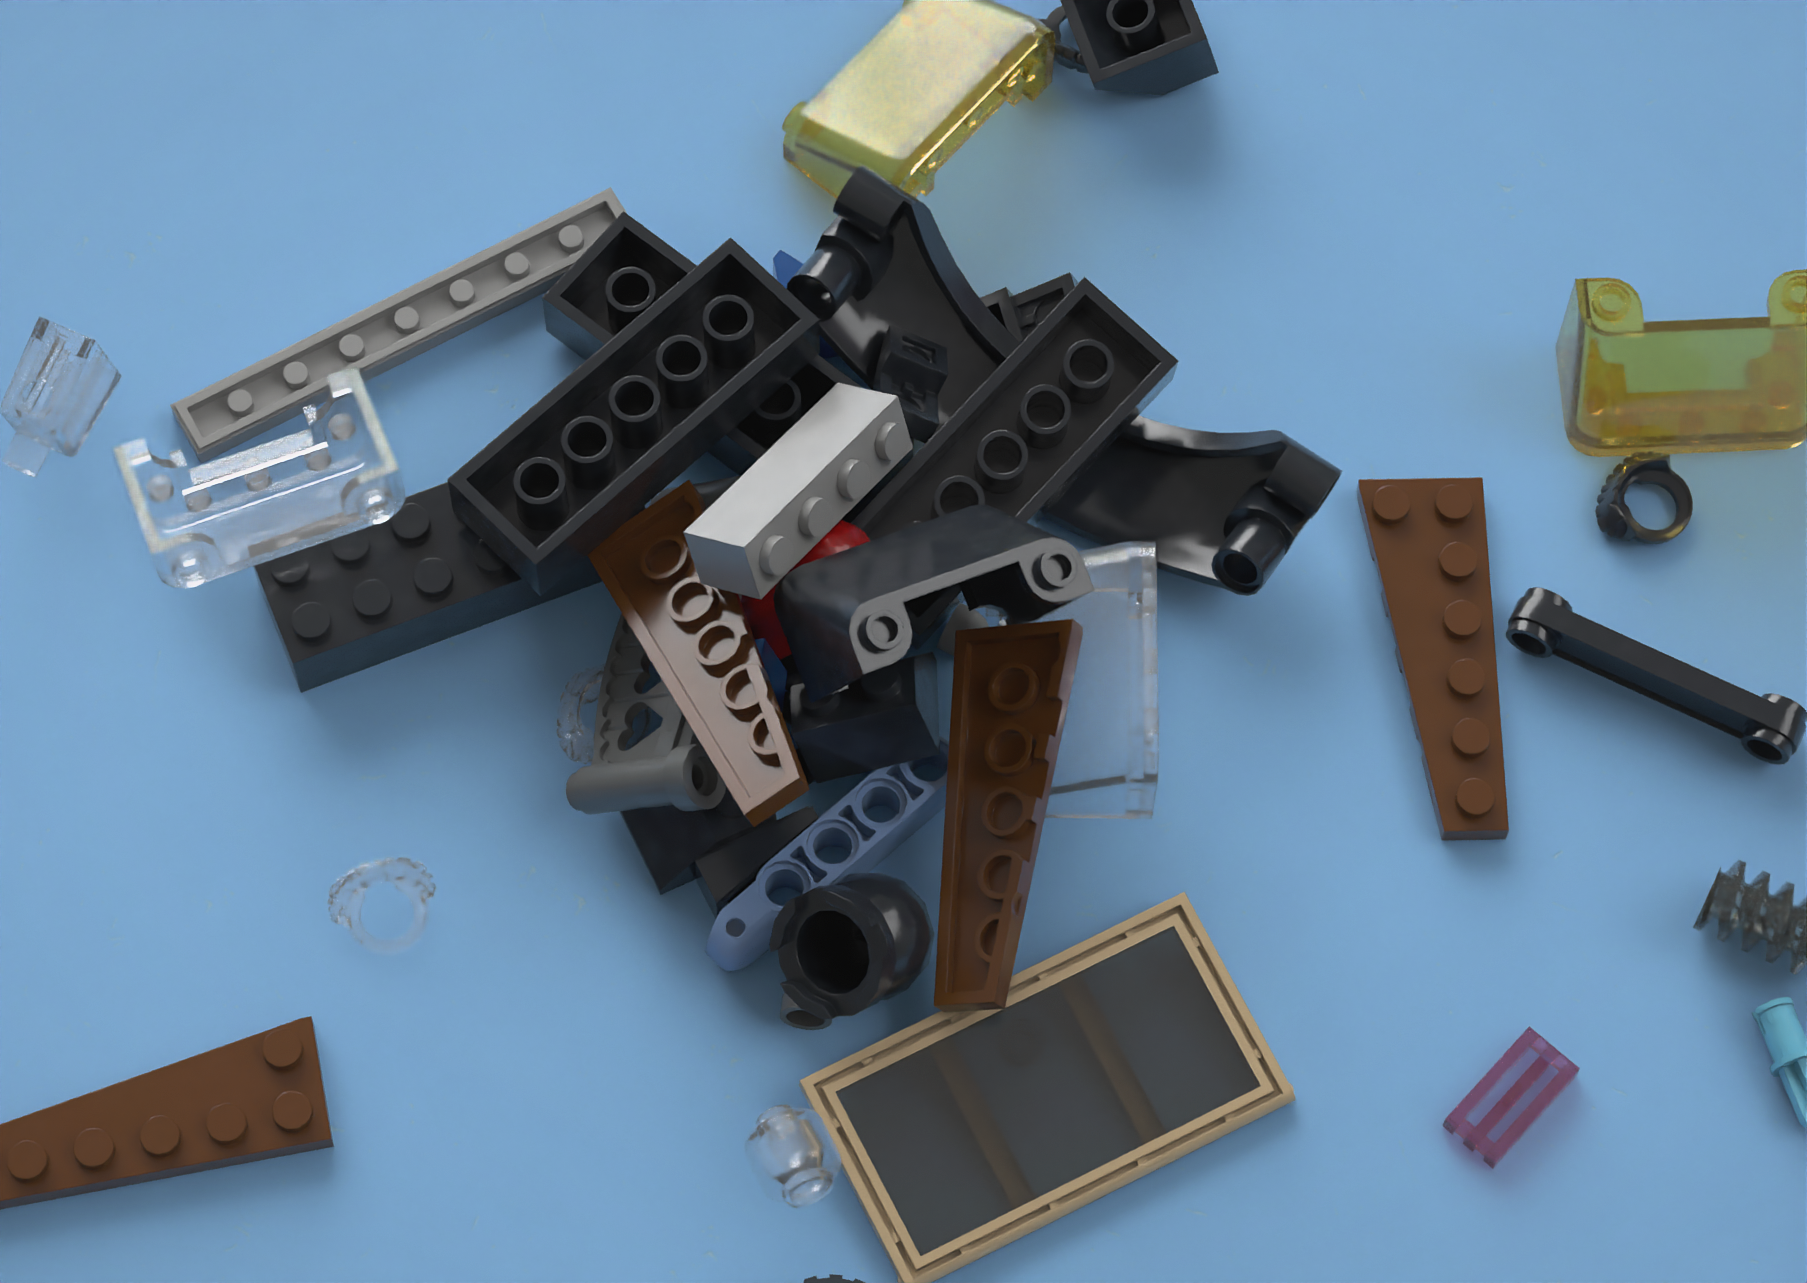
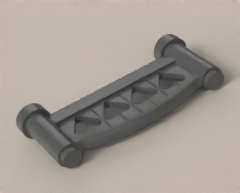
M741 476L693 485L700 493L706 509H708ZM677 487L662 490L651 500L649 506ZM738 594L741 601L742 594ZM622 613L610 645L600 686L594 732V756L591 766H584L569 777L566 784L568 802L575 810L589 815L674 805L682 811L714 808L721 802L725 794L726 784L663 680L648 692L642 694V689L650 678L649 665L651 660ZM651 708L663 718L661 727L631 749L625 751L626 744L634 733L632 728L633 720L641 710Z

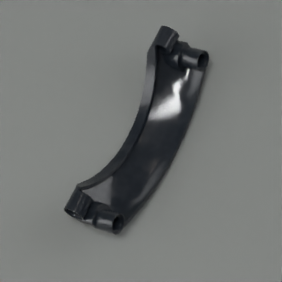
M861 165L844 185L834 204L833 213L838 217L821 235L812 256L787 283V290L819 319V335L872 390L882 343L889 325L947 347L948 377L938 394L939 425L935 431L936 433L1021 343L994 317L974 292L952 257L930 209L923 202L870 168ZM1138 416L1045 514L1044 518L1083 538L1136 561L1201 583L1227 589L1237 595L1249 596L1256 594L1266 583L1308 521L1318 512L1338 481L1342 470L1281 431L1218 433L1186 429Z

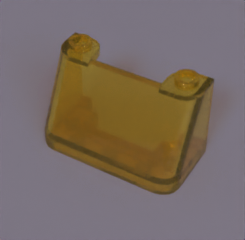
M904 0L902 10L809 103L802 101L789 112L782 125V130L786 133L783 141V158L836 199L851 175L861 165L870 168L915 198H917L920 192L927 196L934 189L935 173L1005 101L1014 107L1022 99L1023 94L1033 102L1052 82L1055 33L1035 17L994 0Z
M1807 269L1784 272L1774 280L1767 294L1766 307L1768 317L1644 322L1640 297L1630 284L1620 279L1607 277L1575 279L1555 346L1564 428L1568 441L1581 453L1595 457L1632 456L1636 452L1648 453L1649 451H1653L1654 454L1780 450L1797 447L1807 439Z

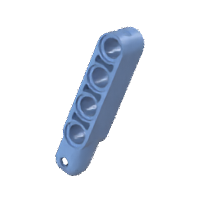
M939 736V755L876 769L769 860L758 872L756 881L719 912L710 932L705 953L723 970L728 972L743 970L770 949L769 942L773 923L784 907L769 900L768 896L772 891L782 887H789L802 895L818 886L830 885L848 874L869 873L945 807L949 742ZM929 764L940 768L944 775L936 781L927 782L918 779L912 772L921 765ZM884 805L892 808L897 815L888 822L879 823L867 818L865 812L873 806ZM837 846L846 850L849 856L841 863L829 864L820 860L817 854L825 847Z

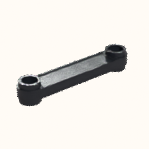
M1538 587L1529 588L1524 596L1517 601L1508 620L1509 627L1506 631V638L1520 651L1540 658L1550 657L1553 654L1741 739V744L1745 750L1763 761L1774 764H1785L1788 762L1790 756L1797 751L1806 732L1807 711L1798 702L1780 694L1767 693L1762 696L1756 695L1578 615L1572 611L1568 601L1550 590Z

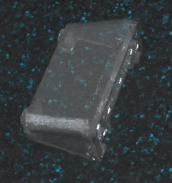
M357 366L326 376L330 387V394L326 402L318 410L315 404L302 408L308 426L307 430L191 469H188L181 449L169 453L171 460L161 459L151 454L144 438L113 448L141 532L157 574L163 583L177 588L196 587L211 580L375 524L383 523L401 509L405 501V488L400 470Z
M1128 541L1078 551L1084 561L1095 591L1037 621L1074 619L1083 627V636L1045 818L1152 819L1159 768L1156 543ZM985 607V617H998V626L1006 625L1004 620L1006 617L997 610Z

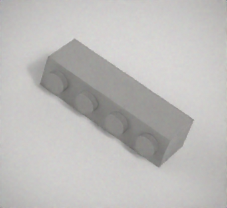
M837 383L684 531L700 583L762 599L913 448L898 396Z

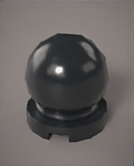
M853 873L842 877L830 885L818 886L787 901L774 920L769 946L770 953L778 950L779 964L787 980L780 983L783 991L802 1010L822 1019H833L838 1016H853L879 1003L880 1000H888L906 991L929 964L935 933L925 902L905 881L883 873Z

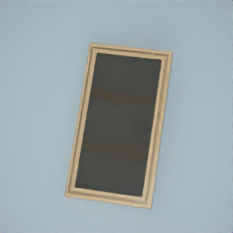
M1185 892L1013 975L1005 1009L937 1012L799 1080V1087L898 1277V1283H932L1296 1099L1293 1086L1287 1081Z

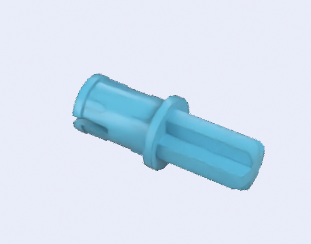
M1781 997L1760 1005L1752 1012V1016L1758 1024L1774 1062L1769 1068L1770 1072L1774 1077H1781L1800 1125L1807 1128V1037L1794 1009L1792 998Z

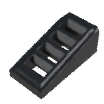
M813 806L804 807L769 825L696 857L697 884L715 919L725 906L756 881L758 872L769 860L818 819Z

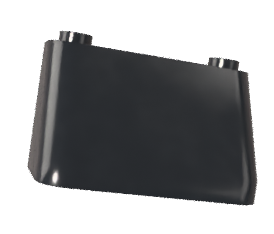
M984 504L974 505L803 564L786 574L775 587L773 600L776 614L810 702L813 703L848 689V685L870 672L887 667L904 657L911 645L912 629L903 602L959 583L969 611L984 607L997 610L1006 617L1004 619L1006 625L1034 623L1095 591L1082 557L1077 549L1066 540L994 507Z

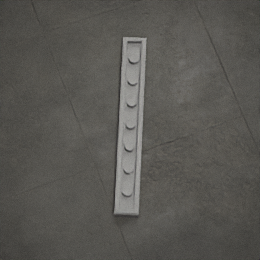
M610 187L171 404L172 413L200 463H203L547 292L623 211L625 213L626 211Z

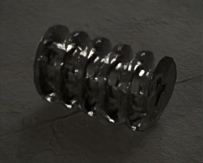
M1739 859L1725 873L1721 872L1720 867L1693 928L1701 931L1713 918L1718 919L1717 939L1723 942L1737 929L1742 930L1741 950L1747 953L1763 939L1767 941L1765 961L1773 964L1787 950L1791 952L1790 972L1797 975L1807 965V896L1798 905H1794L1795 884L1788 881L1773 895L1770 894V873L1763 870L1749 884L1746 883V862Z

